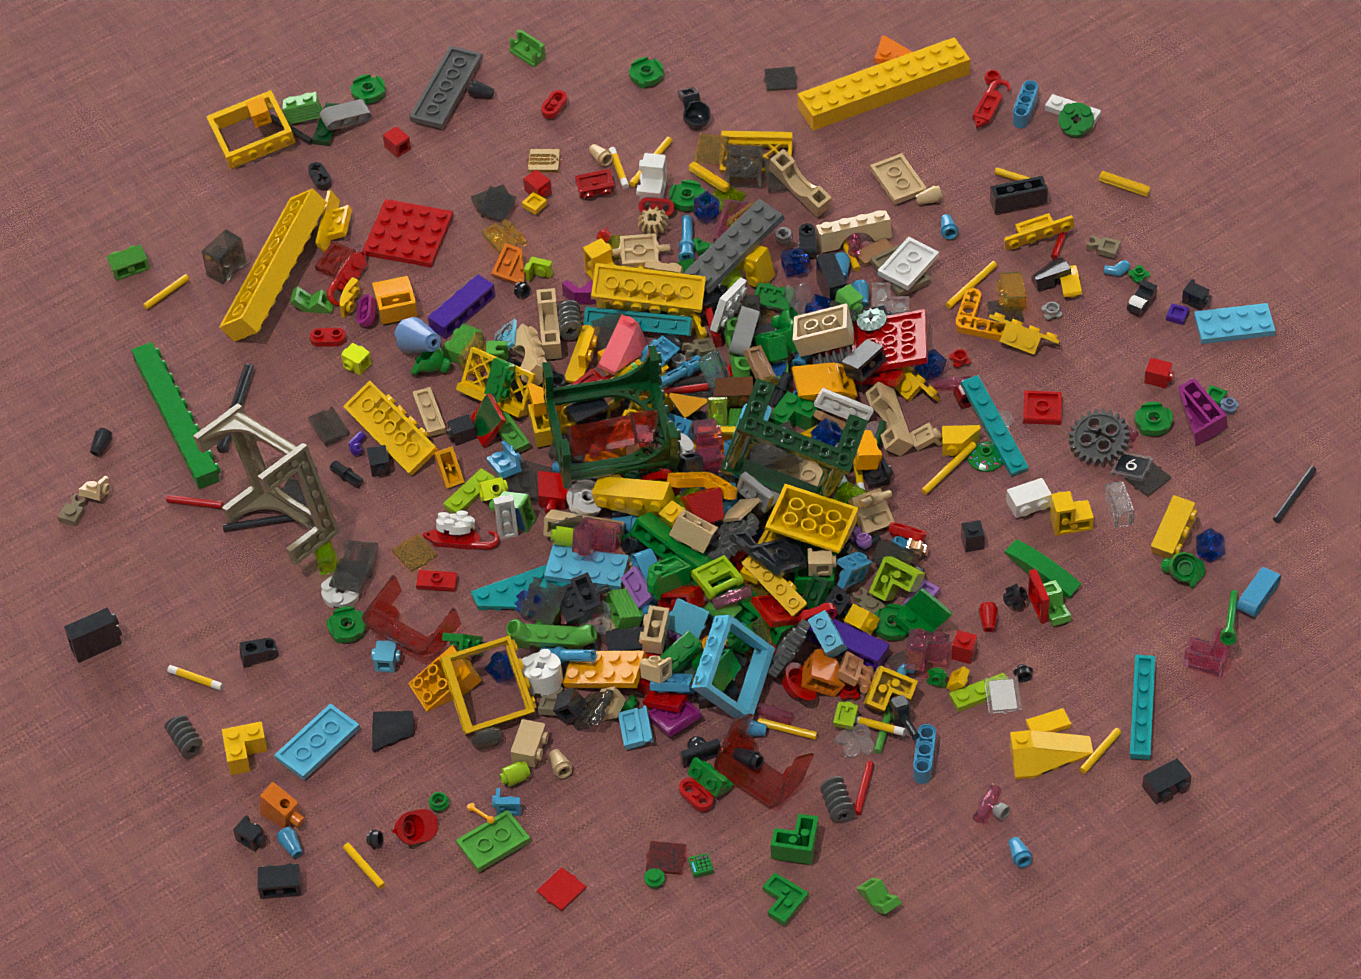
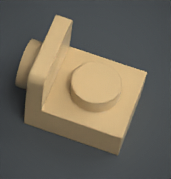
M930 423L910 432L914 447L918 451L933 442L938 446L942 445L940 441L942 435L937 427L934 428Z
M104 476L98 482L87 481L79 488V496L100 501L110 491L109 477Z
M615 687L601 689L599 693L606 701L602 704V709L598 716L602 720L617 718L626 701L625 697Z

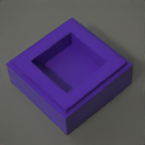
M1171 303L1166 315V321L1184 325L1189 308Z

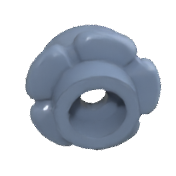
M1232 397L1222 399L1220 402V408L1227 415L1234 414L1239 407L1238 401H1235Z

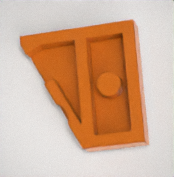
M882 35L874 63L881 64L912 53V51Z
M505 243L491 272L492 277L515 285L520 281H525L522 248Z

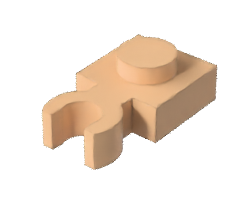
M909 538L906 549L910 552V555L919 558L921 555L927 556L929 551L927 545L923 544L922 541L918 542Z

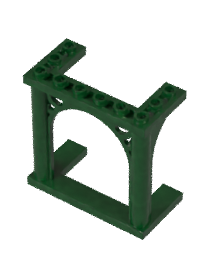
M655 345L648 346V354L645 360L636 369L625 375L553 388L550 361L542 362L543 397L564 489L571 488V482L666 466H669L671 471L678 470V463L681 462L679 453L681 451L679 441L681 440L680 430L676 429L675 423L667 418L669 416L668 405H664L666 400L664 389H660V386H662L660 376L662 374L660 364L662 363L661 353L657 352ZM643 392L650 394L646 400H640L639 396ZM607 397H619L638 404L646 412L651 423V431L645 444L637 451L622 457L571 465L568 441L562 438L556 405ZM656 433H659V438L655 437L654 435ZM655 442L661 444L662 447L655 450L650 444Z
M757 378L743 416L738 421L720 471L739 479L740 475L746 471L765 488L779 494L784 484H788L834 499L844 475H848L851 470L868 420L849 414L837 448L763 420L775 385ZM769 444L817 463L823 472L818 486L750 461L746 457L753 446Z

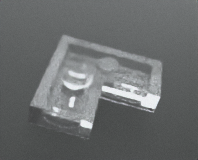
M872 282V308L885 305L887 312H890L891 315L909 312V296H891V282Z

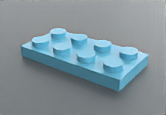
M1268 303L1194 311V319L1201 344L1275 336V327Z
M553 545L544 579L570 584V579L588 572L596 587L608 584L611 590H619L623 585L620 578L626 573L629 555Z
M330 703L274 755L275 760L302 780H305L360 729V726Z

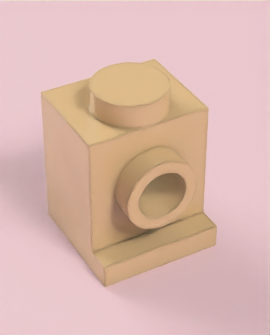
M808 548L809 576H813V574L817 576L832 575V567H836V555L832 556V551H812V548Z
M650 656L648 659L643 658L640 662L641 678L660 684L672 677V658L661 659L659 656Z

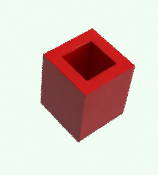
M397 126L383 134L384 147L397 158L411 150L410 137Z
M536 169L523 178L524 190L528 194L534 192L544 198L552 193L551 180Z
M1150 358L1145 371L1144 383L1166 389L1168 382H1172L1174 377L1172 363Z
M958 630L952 644L951 659L971 664L976 651L977 635Z

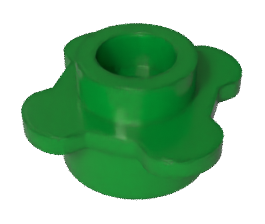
M1137 265L1136 268L1128 271V275L1131 276L1133 282L1140 283L1142 279L1146 280V278L1150 277V272L1146 271L1142 265Z
M931 668L928 670L929 678L927 683L944 688L946 686L945 679L947 678V673L942 668Z

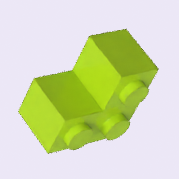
M893 556L884 557L868 593L884 601L894 600L899 587L909 592L918 591L926 573Z

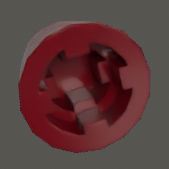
M961 385L956 386L953 395L960 408L966 409L971 407L972 405Z

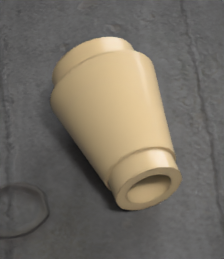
M596 144L591 145L589 148V152L600 166H608L612 163L613 155L611 151Z
M933 185L915 195L918 205L937 203L943 199L939 185Z
M559 749L552 750L549 757L554 775L559 778L570 776L572 773L570 761Z

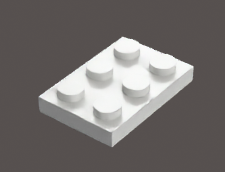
M908 237L878 269V276L909 290L937 260L939 252Z
M739 278L719 299L710 330L717 332L721 327L724 328L729 318H732L735 313L738 314L742 306L740 300L747 291V288H745L747 280Z

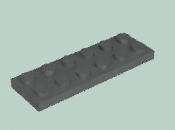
M450 46L412 111L410 121L443 129L480 64L482 53Z
M758 199L683 274L706 276L704 291L709 294L785 217L782 213L761 199Z

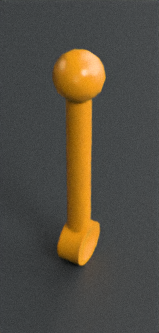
M474 803L467 805L468 811L476 812L485 818L489 824L495 822L493 816H488L478 810Z

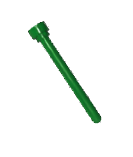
M1237 590L1230 592L1226 628L1221 631L1220 640L1224 645H1233L1237 638V633L1234 630L1238 599Z

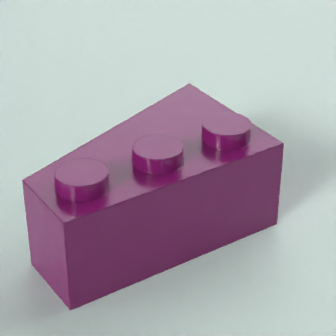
M1195 378L1178 387L1180 401L1195 446L1202 444L1228 428L1226 414Z

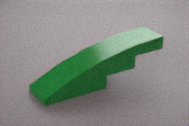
M1015 539L1004 551L1028 575L1030 570L1037 569L1043 583L1056 580L1067 599L1082 584L1053 560L1018 539Z

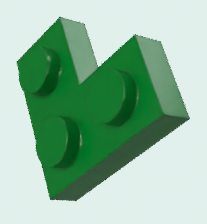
M775 872L762 887L763 892L777 899L768 910V917L783 926L790 921L809 897V892Z

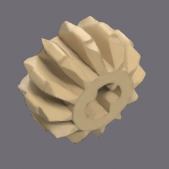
M649 207L648 211L643 210L642 215L638 217V226L643 234L656 233V237H658V233L664 234V229H668V216L665 215L664 210L659 211L658 207L654 210Z

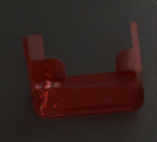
M657 410L632 412L626 416L567 426L572 457L588 454L590 458L601 456V452L639 444V448L651 446L650 442L654 441L658 422Z
M392 575L363 613L362 620L364 625L418 656L443 649L449 642L442 641L443 633H455L462 624L456 609L452 607L437 629L428 637L398 621L399 611L392 604L401 594L402 589L396 576Z
M749 713L734 717L714 762V768L720 774L726 776L735 786L769 808L780 806L802 783L814 754L808 753L795 757L792 766L787 767L783 774L763 762L759 770L752 771L734 759L732 755L737 747L755 750L756 743L754 738L746 733L754 715Z

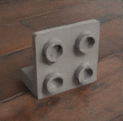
M746 471L740 475L737 485L740 494L746 499L759 498L760 502L756 507L764 513L775 506L780 495L779 493L765 488Z

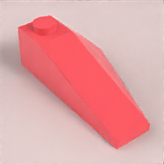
M621 315L597 367L615 375L623 370L627 364L633 363L639 356H643L641 352L648 343L639 322L629 316Z

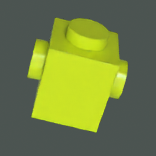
M354 343L345 348L341 354L343 367L360 376L372 365L370 352Z
M502 477L477 483L481 501L498 498L503 492L508 491L507 482Z

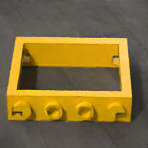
M271 90L206 116L230 169L296 143L292 130ZM263 96L268 110L274 108L284 130L229 152L219 130L250 118L246 102Z
M510 635L440 658L464 735L533 714L535 712L534 708H537L534 697H530L528 689H530L528 678H524L522 670H524L521 658H517L515 652L518 651L517 644L514 639L511 640ZM505 646L525 709L472 726L451 662Z

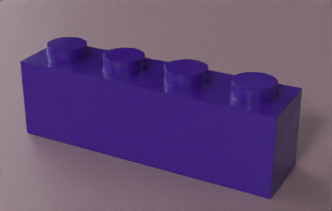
M477 274L428 316L429 327L446 340L453 334L456 328H460L463 323L468 321L495 297L494 284Z
M835 619L832 620L848 648L846 651L863 659V665L872 666L875 672L877 667L884 665L890 656V644L882 639L870 636L867 632L859 631L847 623H842ZM812 627L809 628V641L822 647ZM846 651L840 653L839 655L843 657Z

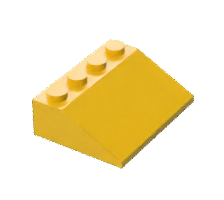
M784 484L765 529L840 553L857 522L858 507Z

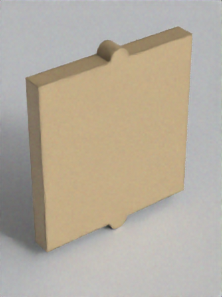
M760 499L739 500L724 514V518L720 522L740 521L760 502Z

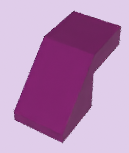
M567 279L562 282L563 296L568 300H574L579 305L596 304V300L591 299L593 282L589 281L580 289Z

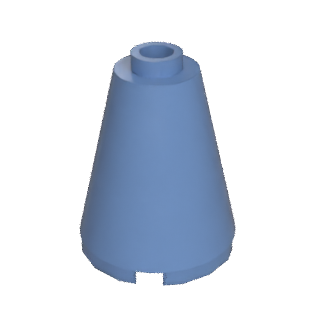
M411 317L404 319L395 330L396 345L405 353L433 352L440 347L441 339L439 335L419 318Z

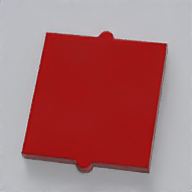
M561 867L537 889V893L546 899L548 904L554 905L562 912L587 887L576 878V875H571Z

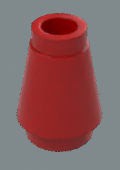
M983 602L978 609L983 631L994 632L998 608L994 602Z

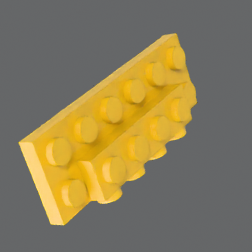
M596 263L591 299L609 301V305H613L615 309L631 307L633 311L648 309L651 313L658 314L660 311L668 312L669 315L678 316L679 313L683 314V311L701 313L706 276Z
M369 380L343 407L380 445H385L387 452L412 476L439 449L427 438L429 434L422 427L420 429L416 427L418 423L411 416L409 418L405 416L407 412L400 405L398 407L394 405L396 401L389 394L385 396Z

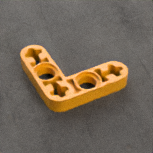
M975 288L966 290L956 317V331L962 334L1000 341L1006 324L977 318L976 315L981 303V292ZM968 308L972 309L973 312L966 313L963 310ZM978 326H985L986 329H985V330H979V329H977V327H978Z
M683 472L669 473L667 476V482H670L671 487H705L707 489L721 487L722 498L735 500L737 497L738 488L713 473Z

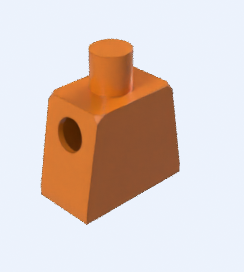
M823 649L815 650L803 665L802 687L835 697L845 686V683L837 678L839 671L838 661L827 657Z
M272 782L260 795V814L282 828L288 827L291 823L299 828L304 823L305 817L298 813V802L276 783Z

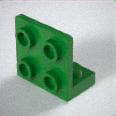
M922 588L901 607L893 621L924 646L935 629L951 617L952 612Z

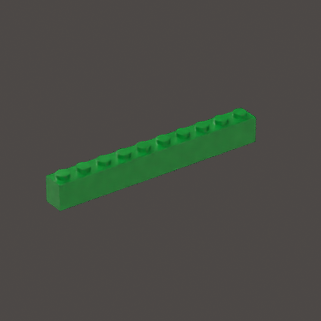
M149 342L131 349L134 362L197 488L202 489L220 482L218 474L221 471L218 463L213 462L214 457L211 450H207L204 453L198 450L193 435L199 432L200 428L197 423H193L194 417L191 411H187L188 406L185 399L180 398V389L178 385L174 386V377L171 372H167L168 366L165 360H161L162 355L159 348H155L153 343Z
M648 512L636 518L630 534L652 549L662 559L675 555L691 565V571L713 561L706 554L696 552L685 543L674 540L669 535L672 528L653 513ZM691 576V581L697 586H699L698 583ZM731 576L725 577V578H723V579H721V580H719V581H717V582L711 584V586H712V588H713V587H715V586H717V585H719V584H721V583H723V582H725V581L731 579L732 577H731ZM744 584L735 585L716 594V599L740 605L742 610L736 617L751 628L758 625L756 632H759V635H761L764 626L762 637L764 638L765 632V639L768 642H772L775 646H778L783 638L795 627V625L770 628L751 603L752 597L758 595ZM758 619H761V621L759 622L762 623L752 625L753 623H756Z

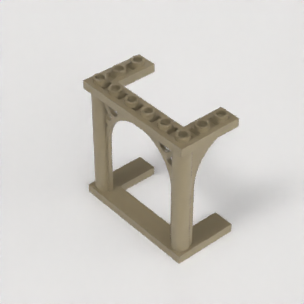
M238 403L193 435L198 450L204 453L231 434L251 484L249 488L222 507L227 522H236L248 512L271 509L283 512L309 528L310 531L286 548L290 561L294 565L299 564L340 533L306 444L301 443L297 446L247 416L243 407ZM256 442H264L285 456L266 469ZM296 474L308 507L282 492L278 486Z

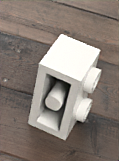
M1043 478L1007 489L1006 502L1015 518L1050 507L1051 492Z

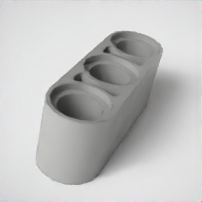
M359 99L327 107L320 112L319 116L328 130H335L366 122L371 118L372 114L364 100Z
M741 306L729 353L745 357L743 352L745 349L750 348L760 311Z

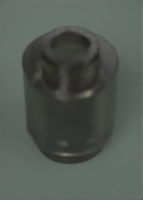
M492 726L474 731L471 740L474 748L477 747L480 751L498 746L499 743H502V735L499 727L494 728Z

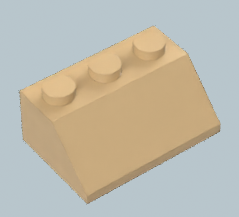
M848 304L794 316L793 342L800 357L854 344V330Z

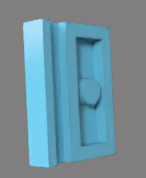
M646 705L641 709L634 708L619 713L623 743L626 750L645 745V743L650 741L651 743L654 742Z

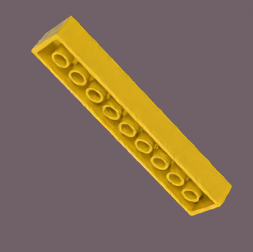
M955 37L797 93L798 110L814 131L969 75L970 58Z
M313 188L289 199L219 328L234 342L245 339L252 334L255 335L261 330L262 322L268 317L269 309L275 304V298L282 291V285L289 278V272L296 265V259L303 252V246L310 239V233L317 226L319 217L324 213L327 202Z

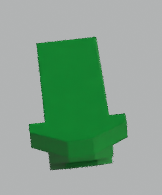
M675 555L650 565L647 575L648 593L654 599L660 600V595L690 583L691 565Z

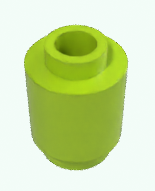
M556 526V529L551 531L550 540L557 546L577 547L580 531H576L574 528Z
M517 761L502 768L499 774L502 784H507L508 787L527 780V777L531 776L525 761Z

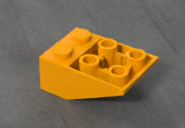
M408 276L372 283L382 324L418 317L416 302Z
M833 362L792 367L799 398L815 401L822 388L852 400L858 396L854 380L846 376L843 364Z
M453 645L408 683L426 712L453 700L440 662L441 657L458 652L459 649ZM467 657L451 662L462 695L468 693L482 681Z

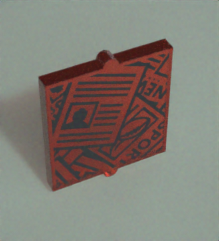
M650 841L649 853L646 854V872L655 868L661 870L664 874L682 875L683 865L686 862V844Z

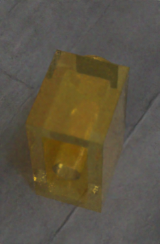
M1022 272L999 273V280L996 281V291H1000L998 301L1003 306V312L1026 310L1027 297Z

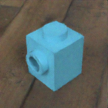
M389 640L377 641L376 648H373L371 653L375 671L395 673L396 663L400 662L401 650H398L397 642Z

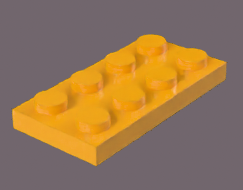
M596 651L597 660L594 663L570 661L562 682L565 688H637L641 676L640 662L643 658H647V654L645 651Z

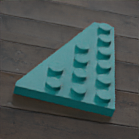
M546 564L471 591V596L478 610L492 609L502 611V609H515V611L543 612V607L548 604L549 610H554L555 607L560 608L553 590L569 583L545 580ZM602 600L603 614H606L608 610H606L604 600Z

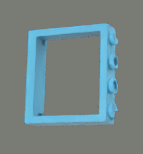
M731 615L715 616L691 688L737 721L738 718L743 719V717L752 720L775 648ZM729 631L755 649L738 702H735L712 685Z

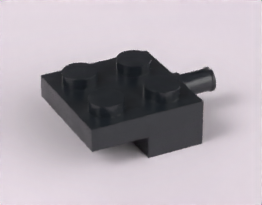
M588 572L570 579V584L553 590L567 626L603 612L604 609L601 604L600 595L611 592L608 584L597 588L593 584Z

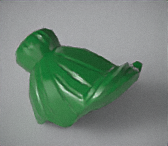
M789 306L781 315H774L772 317L771 325L777 330L783 328L793 329L794 316H798V313L793 307Z
M439 347L436 351L421 353L416 358L410 374L416 376L419 372H435L437 370L447 373L452 362L450 359L444 358L443 351Z
M1181 552L1175 554L1172 558H1165L1161 562L1163 572L1170 573L1178 581L1189 583L1191 589L1195 588V585L1205 574L1203 561L1191 553Z

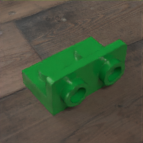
M758 283L752 304L783 312L794 301V291L788 287L780 288L770 283Z
M493 358L484 394H492L498 403L506 401L511 394L510 386L516 375V365L499 358Z
M443 633L442 641H450V645L459 646L458 652L484 644L483 636Z
M697 757L693 758L687 772L689 776L715 797L732 790L734 784L726 776L720 774L706 761L702 762Z

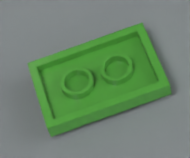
M509 810L494 817L495 822L493 824L486 822L456 840L457 846L478 873L531 842L528 834Z

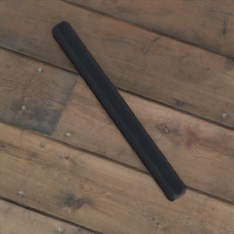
M246 363L244 365L230 408L237 403L241 406L243 405L254 372L253 364ZM231 434L218 442V452H227L232 437Z

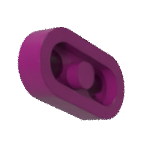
M370 294L364 295L358 302L356 321L362 327L372 325L375 320L376 299Z

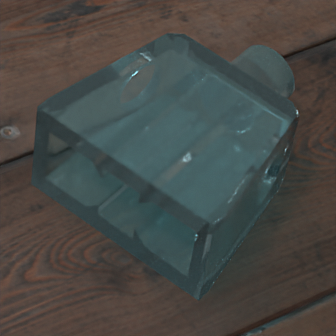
M718 349L700 357L698 364L710 387L715 389V378L731 377Z

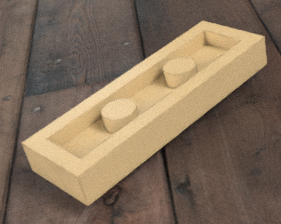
M431 387L413 391V398L425 430L429 434L428 437L446 433V427Z

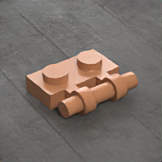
M846 651L842 658L837 678L852 686H855L857 683L859 684L860 692L867 693L875 674L874 668L863 665V659Z

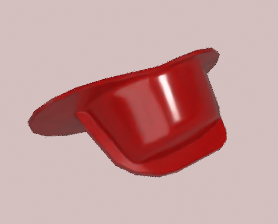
M794 662L788 664L785 668V676L782 679L784 690L792 698L800 697L808 701L814 700L817 696L816 691L802 687L803 665Z
M428 809L409 811L397 819L392 833L396 834L397 838L407 845L426 842L436 835L438 820L434 813Z

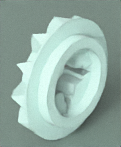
M870 308L868 311L863 310V314L858 315L857 325L865 331L876 330L885 324L886 314L878 308L874 310Z

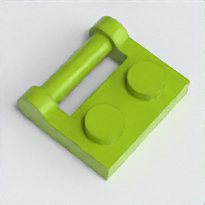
M725 555L691 571V576L703 589L709 600L715 598L716 594L744 583L741 574ZM728 576H731V577H732L731 579H729V580H727V581H725V582H723V583H721V584H719V585H717V586H715V587H713V588H712V586H711V584H713V583H715V582H717V581H719V580H721V579H723V578H725V577H728Z

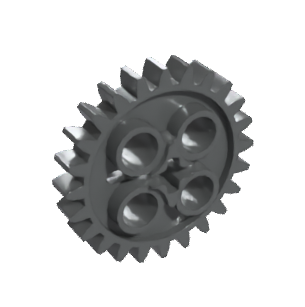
M1103 408L1101 413H1098V410L1095 409L1094 414H1091L1088 410V416L1086 417L1081 414V421L1075 419L1076 426H1070L1072 432L1068 433L1070 438L1068 441L1069 445H1071V452L1074 451L1075 458L1079 457L1080 462L1086 459V464L1089 465L1093 462L1094 467L1097 466L1098 462H1101L1102 467H1104L1106 461L1111 465V459L1113 458L1119 461L1118 455L1124 456V450L1129 449L1128 443H1131L1128 423L1125 424L1124 418L1120 419L1119 413L1113 416L1112 410L1105 413V408Z
M750 511L740 521L721 523L704 554L712 560L723 555L729 560L731 555L735 556L738 551L741 552L742 549L729 539L733 533L744 530L751 538L756 535L755 531L759 529V522L756 516Z
M802 619L783 638L772 657V663L767 672L769 675L775 678L794 659L807 637L805 634L809 629L810 623Z

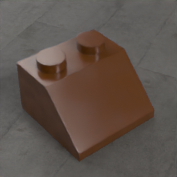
M752 376L715 378L716 407H743L747 404L753 389Z

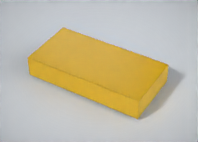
M1064 708L1026 719V726L1028 730L1055 733L1071 728V722Z

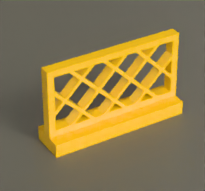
M721 131V139L724 140L722 142L724 145L727 144L725 147H734L735 150L730 154L723 150L720 154V157L724 156L723 153L726 156L720 162V173L773 174L769 170V166L762 168L759 164L764 160L770 164L768 157L773 153H779V148H788L787 153L792 157V132ZM744 147H751L753 150L746 154L742 149ZM763 147H768L771 149L766 154L760 151V149ZM738 152L744 156L739 161L733 158ZM757 152L761 158L755 162L751 156ZM729 159L734 163L731 167H724V163ZM746 160L752 163L750 167H743L741 164Z
M471 347L462 380L457 384L456 390L482 401L486 396L484 394L486 386L483 380L488 378L490 373L488 363L493 361V358L498 357ZM475 353L480 355L483 363L476 365L474 361ZM484 365L488 375L481 377L478 368ZM516 366L514 379L519 389L513 391L510 386L511 398L496 403L500 410L516 417H522L528 414V384L534 383L536 374ZM473 370L478 379L474 382L468 380L469 374ZM521 375L529 377L528 383L523 386L519 378ZM521 391L523 396L522 403L518 402L514 395Z

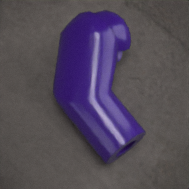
M359 431L348 443L350 452L356 456L362 453L363 447H361L360 443L366 438L362 431Z

